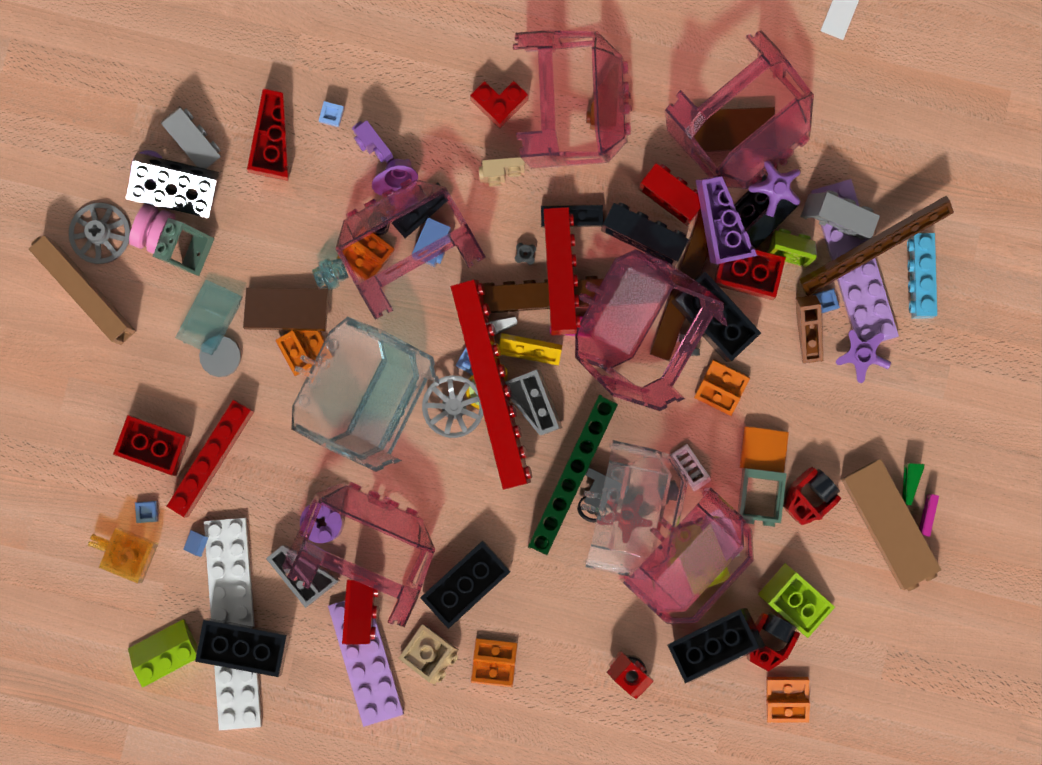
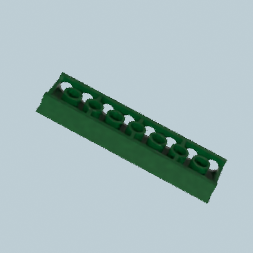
M599 394L528 544V548L548 555L618 406L617 403Z

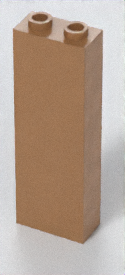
M44 235L37 237L31 243L32 246L29 248V251L111 342L122 345L136 332L54 240Z
M877 459L841 478L900 589L911 591L920 586L919 582L925 579L930 581L936 578L941 568L882 460Z

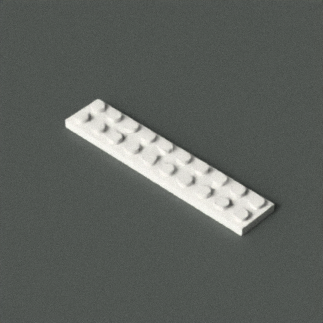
M247 518L204 521L205 536L209 537L206 543L211 619L255 627ZM214 665L219 730L261 727L258 673Z

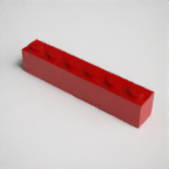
M569 207L544 209L551 335L576 334L577 328H580V315H576L575 307H579V296L574 295V287H578L577 274H573V267H576V254H572L571 247L575 246V235L570 234V226H574L573 214H569Z
M232 400L166 507L184 518L190 516L252 417L253 410L236 400Z

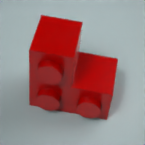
M484 81L470 95V99L500 129L528 101V94L513 81L499 95Z

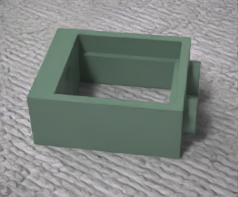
M168 218L152 257L185 272L200 276L215 238L183 222ZM183 230L193 235L184 260L180 263L171 259V256Z
M743 468L737 518H741L742 523L754 524L755 520L763 521L764 526L775 527V523H781L787 473ZM748 478L778 481L774 517L744 514Z

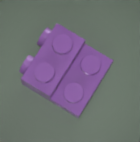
M367 120L365 122L360 121L352 127L356 135L354 137L356 144L362 151L367 150L369 154L375 152L381 163L385 161L388 164L394 160L392 152Z

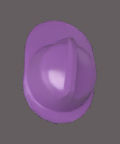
M394 159L387 164L384 171L374 177L372 189L381 196H393L414 185L418 181V173L411 166L409 159Z

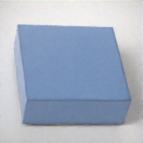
M834 288L813 294L817 296L821 303V313L840 308Z
M157 501L135 502L136 523L158 522Z
M191 530L183 550L201 557L209 537Z

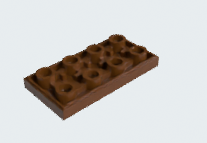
M775 107L692 110L693 152L776 149Z
M246 288L243 328L248 330L326 331L329 290Z

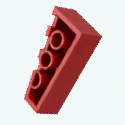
M263 89L247 173L288 181L283 93Z

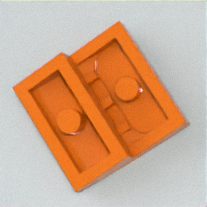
M361 225L350 238L347 246L338 255L337 260L370 284L395 249L364 225Z
M292 330L275 340L294 376L302 374L334 357L320 331Z
M713 359L694 398L732 416L750 377Z
M744 427L739 468L784 473L789 432Z
M476 638L471 683L513 687L517 643Z
M766 677L767 723H809L808 677Z

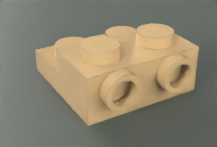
M524 157L482 160L483 166L479 167L480 183L489 184V187L501 186V183H505L504 174H508L509 177L521 176V173H525Z
M422 624L398 659L429 683L436 684V682L440 683L445 678V670L448 665H453L457 661L459 649Z

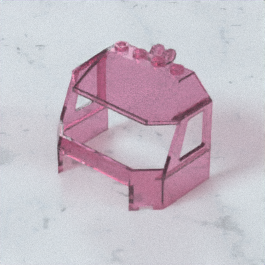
M541 30L515 33V41H518V43L513 44V50L538 51L541 131L516 133L517 140H522L523 145L519 149L521 159L531 169L609 163L628 142V135H631L630 122L627 123V115L632 111V106L629 102H626V100L631 99V93L629 92V82H625V74H628V62L624 61L623 56L598 31ZM559 38H593V39H592V40H589V41H578V42H566V43H562ZM592 46L594 116L598 152L559 151L555 117L553 53L556 52V49ZM565 158H594V159L566 160Z
M762 30L756 32L755 37L751 34L746 35V39L758 51V58L704 103L696 107L680 90L676 95L678 98L674 105L672 103L669 104L665 109L667 132L708 177L722 176L727 188L748 189L750 185L759 183L763 179L762 176L767 173L764 166L765 161H770L776 169L778 163L785 166L788 163L787 159L793 155V150L798 146L803 147L810 140L814 94L781 50ZM767 69H770L773 72V78H778L796 98L734 148L717 168L696 141L694 135L709 117ZM786 71L804 92L803 95L788 81ZM694 149L704 160V162L708 165V167L694 153Z
M410 178L401 183L400 186L402 188L394 192L392 188L382 194L381 200L376 201L372 199L364 204L365 209L359 212L357 209H354L346 214L347 219L343 221L335 249L375 320L383 316L382 311L387 310L388 313L393 311L381 287L456 246L468 268L474 265L472 262L474 259H477L479 262L486 258L446 187L417 179L412 181ZM443 194L461 227L360 283L342 250Z
M635 249L615 258L600 287L590 282L586 283V288L596 294L594 298L582 293L579 296V299L590 305L580 321V328H577L575 334V358L613 397L662 411L668 408L667 404L675 400L680 402L685 399L673 385L713 316L725 326H727V321L723 315V302L707 288L667 261ZM673 288L698 297L701 309L661 378L640 387L613 369L634 358ZM592 365L602 368L612 377L601 375Z
M350 482L349 485L341 483L316 493L282 565L286 576L293 581H297V578L304 581L302 586L309 589L321 565L397 598L398 600L387 622L394 624L395 621H398L397 625L405 627L417 602L436 550L423 519L418 516L419 512L410 507H407L406 510L400 508V503L392 500L390 497L385 496L383 499H380L381 495L376 491L369 490L366 493L361 490L362 486ZM321 505L421 549L406 584L397 583L309 543L308 539ZM425 555H426V558H425V560H424L423 566H422V568H421V571H420V573H419L418 579H417L416 584H415V583L413 582V581H414V578H415V576H416V574H417V572H418V570H419V568H420V565H421V563H422V561H423V559H424V557H425Z
M711 487L701 490L702 499L675 528L661 517L659 519L660 524L667 528L670 534L665 538L659 530L652 527L650 532L661 543L629 577L621 576L619 578L624 585L666 624L697 623L754 561L753 531L743 517ZM745 535L746 560L693 617H671L667 612H685L744 549Z

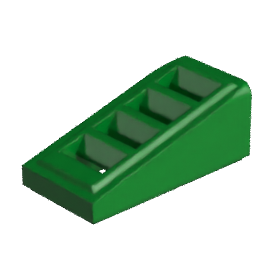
M906 463L904 465L902 498L906 505H912L925 464Z

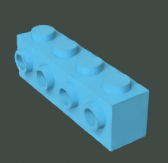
M918 233L907 240V251H909L910 256L907 264L908 272H910L908 291L911 293L909 313H911V319L934 318L937 316L935 233Z

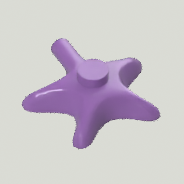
M765 161L764 166L768 174L767 179L750 185L748 190L752 193H764L769 197L766 215L774 217L780 200L785 199L795 205L800 203V199L790 187L792 180L800 175V170L794 169L787 173H780L770 161Z
M854 330L849 331L850 350L836 360L837 365L853 363L859 383L865 381L866 371L871 364L889 369L891 362L876 354V349L884 339V334L879 333L864 342L858 338Z

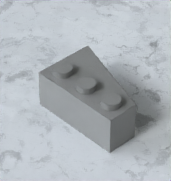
M178 107L163 119L161 124L197 167L206 169L221 157L218 154L221 150L214 141L210 143L205 138L207 133L201 125L196 127L192 122L194 117L188 109L183 110L181 107Z
M830 190L823 193L808 194L800 216L801 218H815L820 221V225L825 226L828 224L837 228L839 232L861 240L873 237L880 217L873 213V209L866 206L859 207L854 200L839 198L838 193Z
M534 370L505 382L511 390V397L509 398L540 436L563 428L541 370Z
M282 545L266 558L305 608L340 581V579L287 545Z

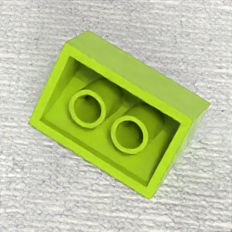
M182 619L128 648L132 669L142 688L194 661L198 645L185 620Z

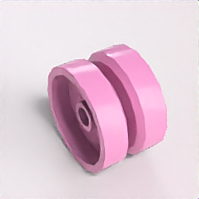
M144 204L133 222L129 237L130 245L139 249L146 246L147 251L154 254L168 218L175 220V214L166 210L159 212L156 206Z

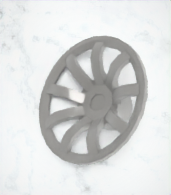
M93 203L83 207L75 214L69 226L71 247L80 258L90 263L104 264L114 261L123 254L129 244V222L119 209L110 204ZM95 208L107 209L101 220H98ZM90 210L92 221L87 223L80 216ZM112 211L121 218L115 223L107 224ZM76 222L85 227L83 233L74 234ZM124 224L125 236L110 232V230ZM87 237L86 244L79 250L74 239ZM109 238L124 241L118 251L110 244ZM92 244H95V258L85 255ZM101 244L108 248L112 254L111 256L101 259Z
M454 375L442 377L433 382L424 394L422 401L424 419L428 426L441 436L448 438L465 436L476 429L482 420L483 411L476 385L467 378ZM453 380L465 383L458 395H455ZM447 381L449 396L444 395L437 386ZM471 387L477 397L464 400L463 397L466 391ZM432 391L443 400L442 403H428ZM479 402L478 414L466 409L467 405ZM427 408L442 409L443 412L431 420ZM464 414L476 419L468 429L462 418ZM446 416L448 420L445 431H443L434 424ZM454 419H457L462 432L450 433Z

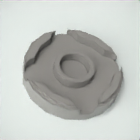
M215 336L208 339L201 347L199 353L200 363L203 369L210 375L226 377L237 370L241 362V350L232 339L224 336Z

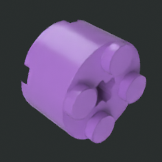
M314 502L304 509L300 517L302 533L307 539L315 543L333 541L341 534L344 528L343 514L339 507L331 502ZM325 517L327 525L319 527L318 519Z

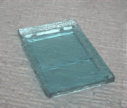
M205 280L175 338L202 352L213 355L232 322L243 297L227 290L225 287Z

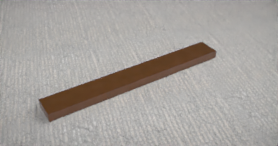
M944 196L802 277L799 281L807 296L811 295L953 214L954 211L949 198Z
M700 212L650 355L666 361L671 359L685 319L671 300L702 272L709 252L702 212Z

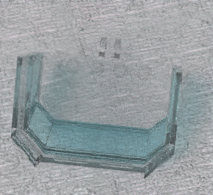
M346 317L328 333L315 361L301 355L300 359L303 362L312 365L310 371L307 372L305 369L297 366L294 371L306 376V380L292 406L291 430L377 472L384 469V466L402 461L392 456L391 453L427 380L440 383L438 376L435 374L433 356L381 329Z

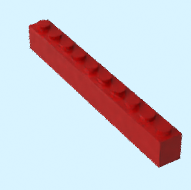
M475 279L452 285L450 287L502 488L505 490L531 483L532 471L525 461L527 452L525 446L521 445L520 437H522L520 426L516 425L514 417L517 416L516 409L510 403L511 390L509 385L505 383L504 376H506V370L504 365L500 364L499 356H501L499 345L495 344L493 336L496 335L495 328L492 323L490 324L488 318L490 309L488 304L484 302V286L482 283H479V280Z

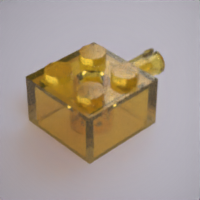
M122 528L114 529L110 541L92 534L90 539L93 541L88 542L89 547L104 552L99 568L135 583L143 582L158 547V543ZM131 551L132 559H128L126 552Z

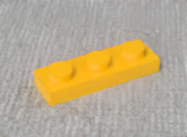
M504 333L501 334L499 344L501 355L558 366L563 346L561 344Z

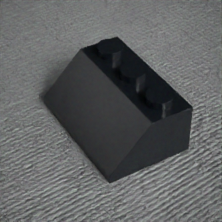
M764 174L756 183L765 181L767 176ZM748 190L734 206L740 215L745 231H747L751 245L757 248L799 204L795 205L788 200L782 199L777 204L774 217L766 215L769 197L764 193H752Z

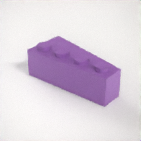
M713 176L696 180L710 262L720 264L757 256L755 249H753L747 231H745L742 225L740 215L735 209L723 177Z

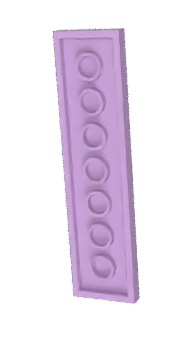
M851 179L811 191V194L830 190L838 193L839 198L854 200L856 205L859 206ZM828 224L825 226L821 225L831 261L869 240H861L839 232L837 228ZM875 258L837 279L851 328L856 332L861 341L870 340L879 333L884 334L882 341L899 337Z

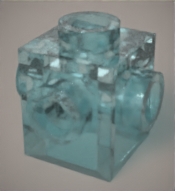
M342 258L331 261L330 259L323 260L318 263V267L312 270L319 289L328 288V290H333L340 286V282L349 278Z

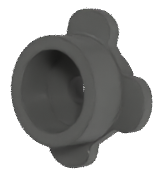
M517 244L515 261L517 263L527 262L529 265L535 262L534 252L536 251V246L533 244Z

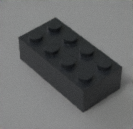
M613 203L601 231L675 267L689 239L685 238L686 234L679 230L673 232L667 229L666 224L660 221L653 222L648 219L649 216L638 211L636 214L630 211V207L624 203Z
M706 272L700 273L671 300L673 305L725 362H732L761 334L756 326Z
M481 541L420 598L449 629L504 579L511 570L484 541Z
M747 608L739 609L667 645L685 684L693 682L766 647Z
M206 618L203 620L195 662L280 677L283 673L290 633Z

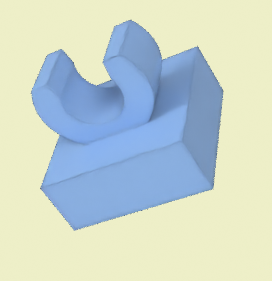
M324 101L318 120L319 123L339 127L344 106Z
M465 348L455 366L473 375L467 349Z

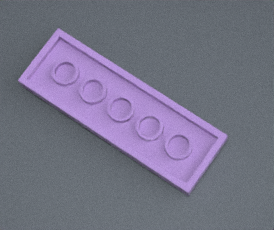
M345 601L328 605L363 727L404 715L376 618H373V627H376L375 640L372 639L370 644H342Z

